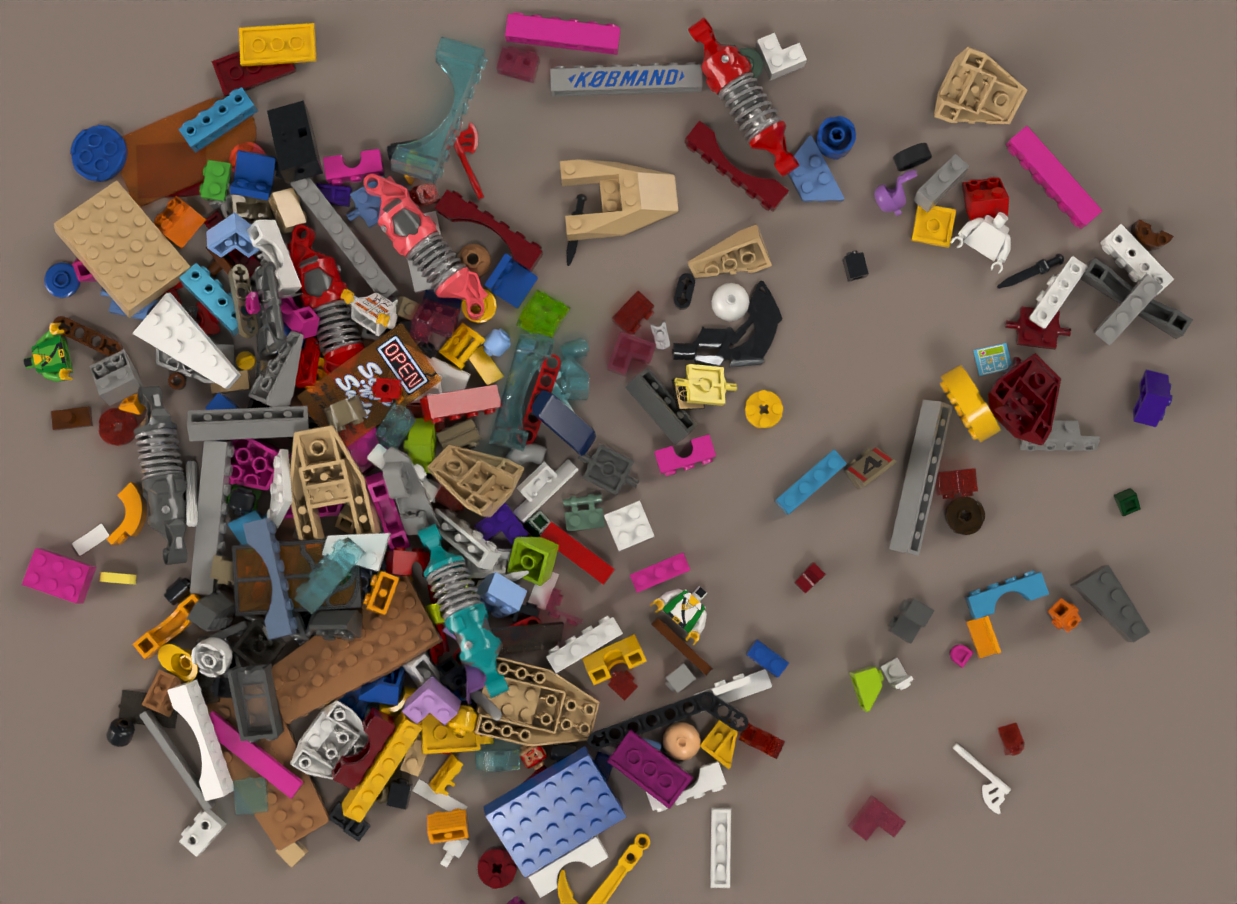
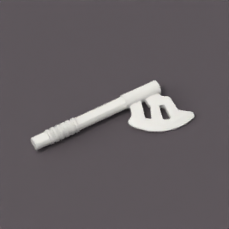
M956 743L953 749L991 781L988 785L983 784L982 795L987 806L993 812L1000 814L999 806L1005 800L1004 794L1007 795L1011 788ZM998 787L996 792L989 794V791ZM999 797L994 803L991 802L994 798Z

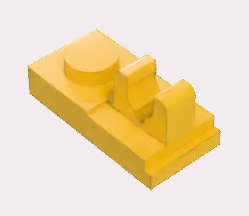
M451 753L428 784L434 793H442L447 796L449 793L445 787L447 785L455 786L452 779L455 775L459 774L464 764L457 756Z

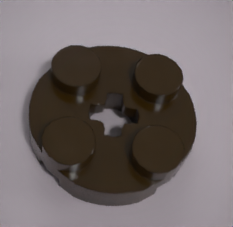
M967 496L959 497L947 506L946 522L949 528L956 534H974L983 525L985 510L982 504L975 499ZM963 510H965L966 513H970L968 521H965L960 517V515H962Z

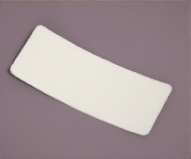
M100 524L74 541L72 545L81 556L108 538L109 534L104 526Z

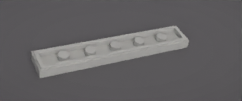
M149 709L140 714V718L203 809L208 811L216 804L213 799L205 801L199 779L152 711Z

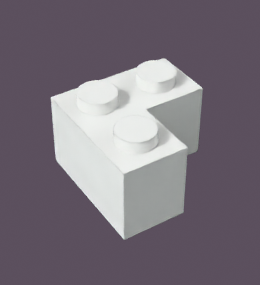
M775 33L760 38L756 42L757 52H759L763 59V65L770 81L805 67L807 59L800 43L782 50Z

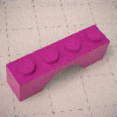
M292 297L282 298V305H280L282 320L292 331L304 335L303 339L316 336L320 318L311 307L308 306L300 309Z
M383 471L365 477L384 533H391L388 541L391 551H393L394 547L409 548L410 544L394 499H391L389 496Z

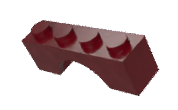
M373 707L362 723L364 732L368 736L366 746L357 754L341 756L331 771L333 781L353 790L357 784H361L364 773L368 768L372 767L375 756L383 750L386 739L395 730L393 717Z

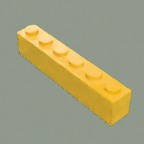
M402 711L394 722L395 730L393 734L388 736L383 750L375 756L372 767L368 768L364 773L363 781L361 784H357L354 790L350 789L341 803L343 815L361 823L423 728L421 721L416 724Z

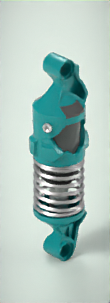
M436 524L417 531L423 546L431 551V560L423 575L428 584L433 585L431 591L436 592L434 598L438 599L436 604L442 605L439 611L445 612L442 617L447 629L455 636L461 649L459 657L462 663L476 667L486 675L484 683L491 698L509 691L503 674L500 675L497 672L496 659L503 644L500 638L495 637L488 623V611L485 604H483L484 602L480 601L481 596L476 594L478 589L474 588L475 582L471 581L472 576L468 574L469 569L465 568L466 563L463 556L446 552L441 547L442 537Z

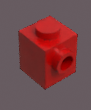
M376 378L372 388L373 394H376L375 398H380V402L392 403V399H401L402 380Z

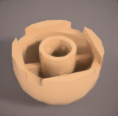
M680 721L667 727L662 738L664 751L669 757L678 761H685L694 757L701 743L697 729L687 722Z

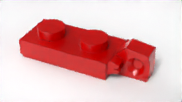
M314 336L306 338L305 348L301 350L295 382L298 388L315 386L320 347L319 341Z

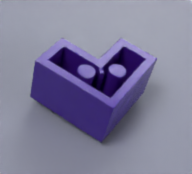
M1145 370L1139 383L1140 396L1133 409L1134 422L1157 427L1159 421L1163 420L1165 409L1172 402L1169 375Z
M506 503L492 517H485L474 525L477 531L483 534V539L486 541L503 532L513 546L516 537L529 536L526 529Z

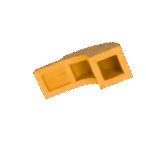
M130 482L117 495L125 506V518L122 524L106 539L111 545L123 544L128 539V534L136 537L145 524L147 503L142 495L143 491L137 483Z

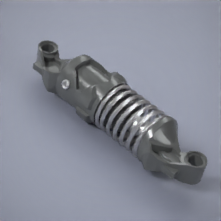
M160 386L139 387L138 400L140 404L145 406L147 412L143 421L134 429V436L137 440H140L136 443L137 446H145L139 448L137 452L147 453L140 455L138 459L146 460L141 462L139 466L145 467L140 473L144 474V477L141 479L142 495L149 502L150 508L147 517L148 526L160 532L167 540V546L163 549L165 565L186 563L187 549L183 536L187 525L186 502L183 493L187 488V483L182 472L184 469L179 467L182 461L178 460L181 454L177 453L180 447L176 446L179 440L175 439L178 436L177 424L171 421L170 414L162 405V390ZM173 441L174 443L166 444L165 442ZM169 448L175 449L173 451H167V449Z

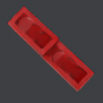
M550 522L540 536L558 544V551L603 585L615 571L613 567L553 522Z

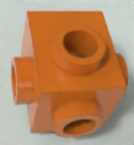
M1062 598L1048 610L1053 619L1051 621L1057 629L1060 630L1062 628L1067 633L1082 620L1078 614V608Z

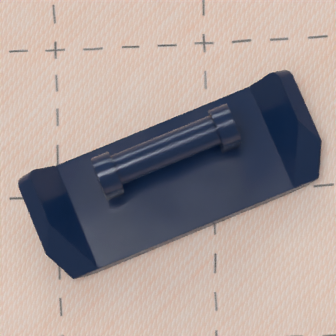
M544 390L541 391L532 405V413L580 456L585 455L596 439L595 431L554 394Z

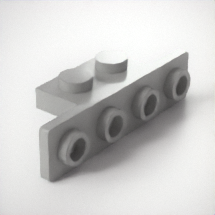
M1053 421L1052 431L1044 445L1021 440L1020 450L1096 451L1100 443V437L1081 436L1078 421Z

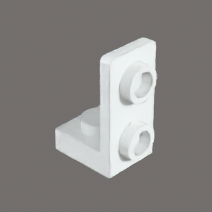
M897 657L880 666L892 688L903 690L911 685L910 682L914 680L912 676L906 674Z

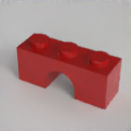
M394 547L393 551L387 552L386 573L393 576L411 575L413 563L418 562L422 567V577H424V571L431 560V551L430 553L423 552L424 549L421 548L405 551L404 547Z

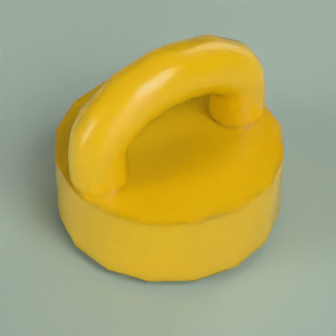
M243 351L236 357V365L242 370L249 371L255 367L256 358L252 353Z

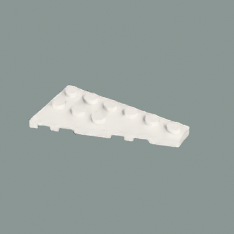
M166 293L132 333L225 389H229L241 376L171 293Z

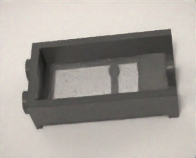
M271 663L235 667L227 673L241 741L248 740L249 743H253L265 738L267 741L278 739V736L284 732Z

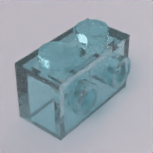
M397 403L393 404L375 433L380 445L387 448L391 446L395 449L399 448L416 421L410 409Z

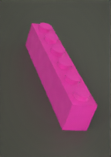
M514 12L513 14H508L505 38L506 42L618 55L620 27H617L615 24L598 25L597 22L593 21L581 23L576 19L565 21L558 17H550L548 19L540 15L524 16L522 13Z
M1025 126L1007 142L1006 146L1009 153L1020 160V165L1025 170H1029L1033 175V180L1044 187L1047 196L1058 203V208L1063 213H1067L1075 227L1082 229L1102 212V209L1028 126Z

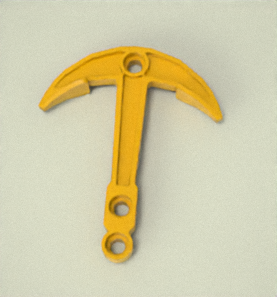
M640 833L635 837L634 843L628 846L619 858L616 867L586 904H606L626 873L631 871L641 858L643 850L649 847L650 838L647 834ZM643 837L646 839V843L640 844L638 840ZM629 853L634 855L633 860L627 859ZM561 869L558 879L560 904H579L573 898L574 893L567 882L565 869Z

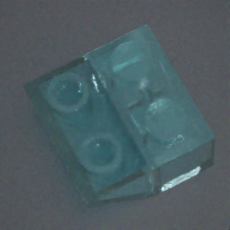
M566 355L565 360H562L561 376H565V379L561 381V395H564V400H587L589 395V374L570 355Z

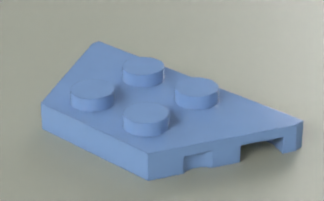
M810 135L794 155L799 163V167L788 175L802 202H842L845 198L812 135Z

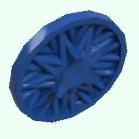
M57 263L46 272L44 279L45 287L55 297H70L76 293L80 286V282L71 264Z

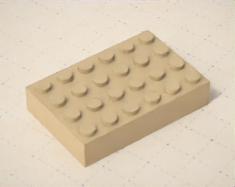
M117 180L54 223L55 232L128 318L180 282L179 278L191 268Z

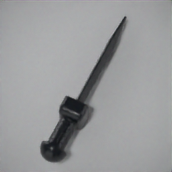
M579 194L576 197L578 199L576 210L572 212V215L584 214L583 209L587 197L584 194ZM578 240L568 241L566 251L567 266L571 265L575 256Z
M1056 254V257L1047 261L1044 259L1036 262V265L1008 277L997 288L1013 286L1039 273L1042 275L1048 272L1050 267L1063 264L1064 257L1061 254Z

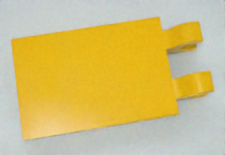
M431 713L421 720L423 727L421 730V754L481 750L480 744H494V738L480 736L474 732L466 733L465 736L455 734L454 729L449 725L450 721L444 725Z

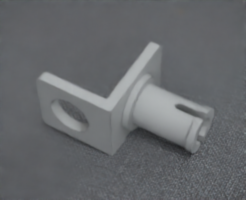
M229 180V185H228L229 193H230V188H231V185H232L231 182H230V180ZM230 193V195H227L225 202L213 201L209 204L213 209L221 208L226 219L233 214L231 195L236 194Z

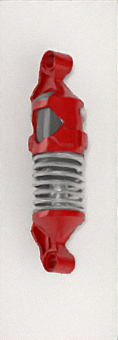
M297 225L293 229L291 243L287 244L291 261L302 286L300 290L303 294L300 299L303 308L310 306L320 318L317 335L322 336L318 338V341L324 342L320 347L326 349L322 353L325 361L323 369L333 379L337 390L341 388L336 383V378H340L341 382L348 387L344 377L346 375L355 377L360 383L356 394H354L358 395L360 393L359 390L364 388L363 385H366V382L361 384L363 379L355 375L354 370L365 347L363 342L360 341L361 337L357 335L359 333V330L355 328L357 324L353 322V319L349 320L351 318V309L348 308L350 304H347L344 299L340 298L343 290L348 289L346 283L342 282L340 276L341 268L339 265H336L334 258L316 252L311 248L315 239L313 229L305 225ZM304 230H306L307 235L305 238L302 239L301 234ZM348 325H353L351 328L344 329ZM350 332H355V333L352 334V335H346V334H348V333H350ZM349 380V383H350V385H351V389H350V390H353V385H352L353 382H352L351 380Z

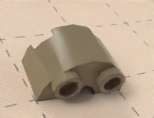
M231 195L233 213L235 212L247 222L254 223L256 220L271 218L268 200Z
M359 395L349 399L346 398L323 409L329 426L334 425L337 432L345 430V425L352 423L355 426L364 422L363 418L368 417Z
M213 555L210 578L218 579L217 583L229 585L230 581H232V585H234L232 557ZM237 558L238 578L245 577L246 559Z

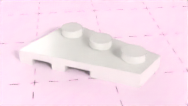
M391 533L327 536L322 555L380 571Z

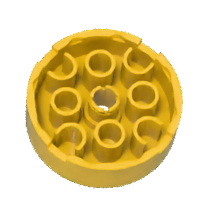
M962 365L940 376L942 380L939 383L945 393L949 392L946 396L952 405L956 404L954 409L959 417L963 415L960 419L966 428H970L968 432L973 440L978 439L981 443L1001 431L992 412Z

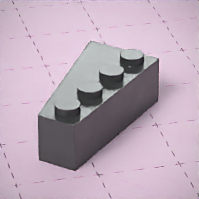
M1109 565L1099 567L1070 585L1127 642H1135L1150 633Z
M225 585L222 589L217 590V594L213 592L208 597L200 599L196 602L186 619L205 631L229 628L234 622V589ZM238 592L240 606V602L243 595Z

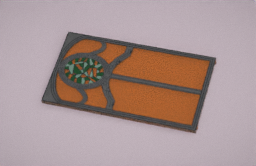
M326 539L279 542L281 548L279 552L280 560H283L285 565L283 574L289 583V590L287 592L294 606L292 612L362 608L361 567L322 555ZM249 544L232 545L235 616L268 614L272 601V582L267 565L259 553Z

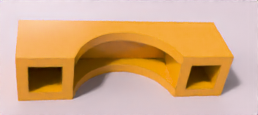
M191 594L177 606V609L155 628L147 631L132 644L144 659L152 658L158 653L161 646L169 644L193 623L186 618L196 602L202 599L199 594Z

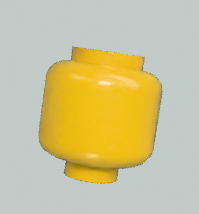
M460 705L458 714L449 723L450 727L454 729L455 734L465 736L466 733L473 732L477 720L474 708Z

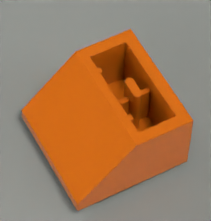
M175 196L174 199L167 203L165 210L156 216L154 224L161 233L182 249L206 219L179 197Z

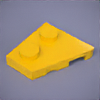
M719 720L701 742L700 747L726 768L730 769L738 731Z

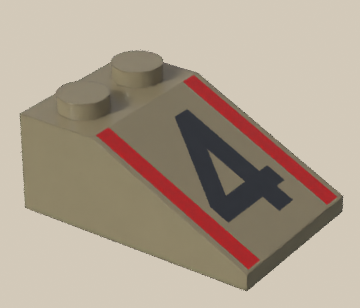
M869 447L861 453L863 456L858 461L853 459L846 465L848 469L844 472L855 487L860 489L897 462L878 447L874 449Z

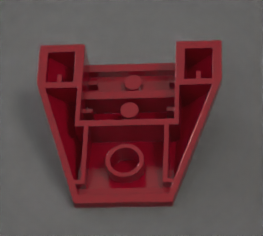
M1035 353L995 381L988 393L989 409L993 416L1015 438L1037 445H1044L1052 431L1061 378Z

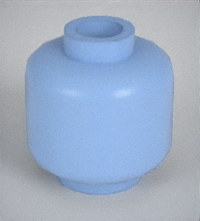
M501 328L499 330L493 329L484 338L486 341L483 343L485 346L483 350L489 356L500 357L511 346V337Z

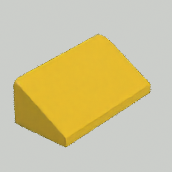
M480 346L468 359L486 385L490 386L504 376L491 357L485 353L484 347Z

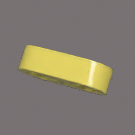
M100 572L99 577L100 582L136 585L137 575Z

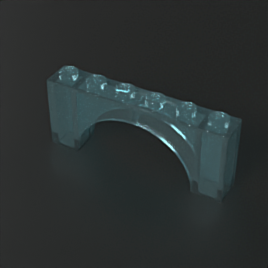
M520 334L501 399L502 407L498 410L489 444L504 449L524 451L529 432L525 431L522 422L524 399L535 371L544 360L551 357L555 339L541 334Z

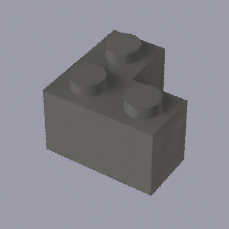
M915 598L904 599L898 608L900 610L898 616H894L888 625L890 626L889 632L910 644L920 628L926 626L935 611Z

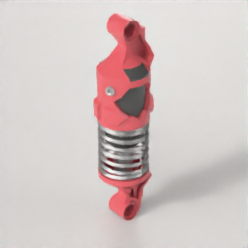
M375 174L367 175L364 179L365 191L369 195L381 198L377 224L391 239L396 251L400 255H404L409 261L413 260L412 266L419 265L417 271H423L421 277H427V283L434 281L430 288H434L437 297L463 299L466 301L469 318L472 320L481 319L484 315L483 300L488 294L481 287L477 273L470 271L465 264H462L461 259L456 258V253H451L452 248L447 247L446 241H442L443 237L439 236L436 224L429 216H425L419 206L413 202L407 188L397 184L391 176L385 179ZM375 181L378 185L376 188H369V182ZM453 256L450 261L446 262L448 257ZM458 261L455 266L450 267L452 263ZM473 306H478L481 312L473 314L470 309Z

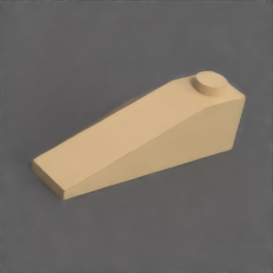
M757 224L736 232L688 261L694 278L718 276L719 273L729 272L732 275L740 271L754 273L772 266Z

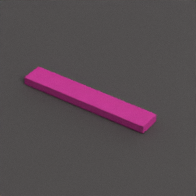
M212 711L209 714L217 739L221 744L290 799L296 795L304 781L256 743H249L248 740L241 741L239 730L217 712Z

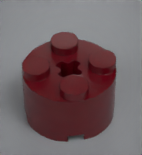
M492 846L482 854L477 865L479 878L485 885L493 889L509 885L513 881L518 869L505 846ZM494 863H496L497 865L501 864V865H502L501 870H499V869H496V870H495V869H494V866H495Z

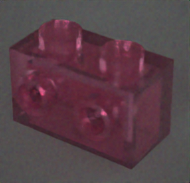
M508 46V48L502 47L497 64V72L501 75L534 83L540 64L539 56L530 51H526V53L520 52L519 49Z

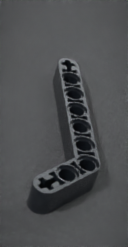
M705 691L596 730L589 735L588 744L592 749H601L622 741L630 731L629 723L633 721L638 723L639 729L635 733L640 735L703 711H707L736 731H743L747 728L748 718L735 707L718 696H714L712 692ZM702 696H711L712 704L705 706L701 702ZM685 702L693 703L694 710L692 712H686L683 709ZM720 706L728 708L729 713L727 716L722 717L718 714ZM672 708L675 711L676 715L673 719H668L665 716L666 709ZM732 711L736 712V714H734L735 718H744V726L740 725L739 727H737L736 721L733 719H731V722L727 721V719H729V717L731 716ZM649 715L656 716V725L652 726L647 723ZM613 728L619 729L621 733L618 739L613 738L610 734ZM603 731H606L607 738L600 741V745H598L597 742L593 743L595 735H597L598 738L605 735Z

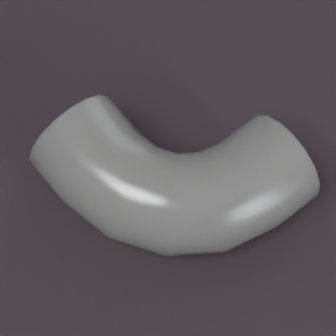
M532 443L521 444L510 450L505 458L520 466L527 462L541 465L547 447Z

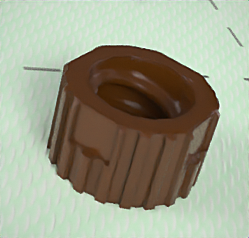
M177 372L169 376L168 383L172 389L182 390L186 386L187 380L183 374ZM176 377L181 378L179 385H174Z

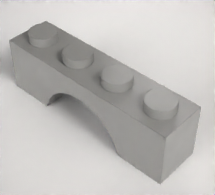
M1146 273L1133 287L1124 301L1094 330V333L1110 346L1158 294L1163 286Z

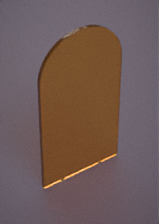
M219 97L205 100L122 136L127 146V159L121 174L128 188V193L139 207H143L203 181L205 178L203 176V168L207 165L208 160L231 163L232 168L235 167L238 150L252 152L254 148L253 145L256 142L257 136L255 119L250 116L195 153L179 131V128L186 121L196 118L201 111L211 108L216 101L224 99Z

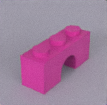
M380 149L361 151V162L355 168L347 167L342 155L323 157L327 182L333 186H338L346 181H351L352 183L361 182L369 174H375L380 177L385 175Z
M710 435L692 439L690 441L692 454L686 458L677 456L673 446L654 451L660 474L670 476L676 474L677 469L683 468L686 471L695 468L694 464L702 462V465L713 462L716 454Z
M682 552L630 574V578L638 593L688 572L690 567Z

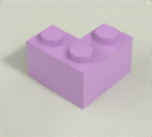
M432 676L406 699L402 712L416 724L431 713L445 725L458 714L461 700Z

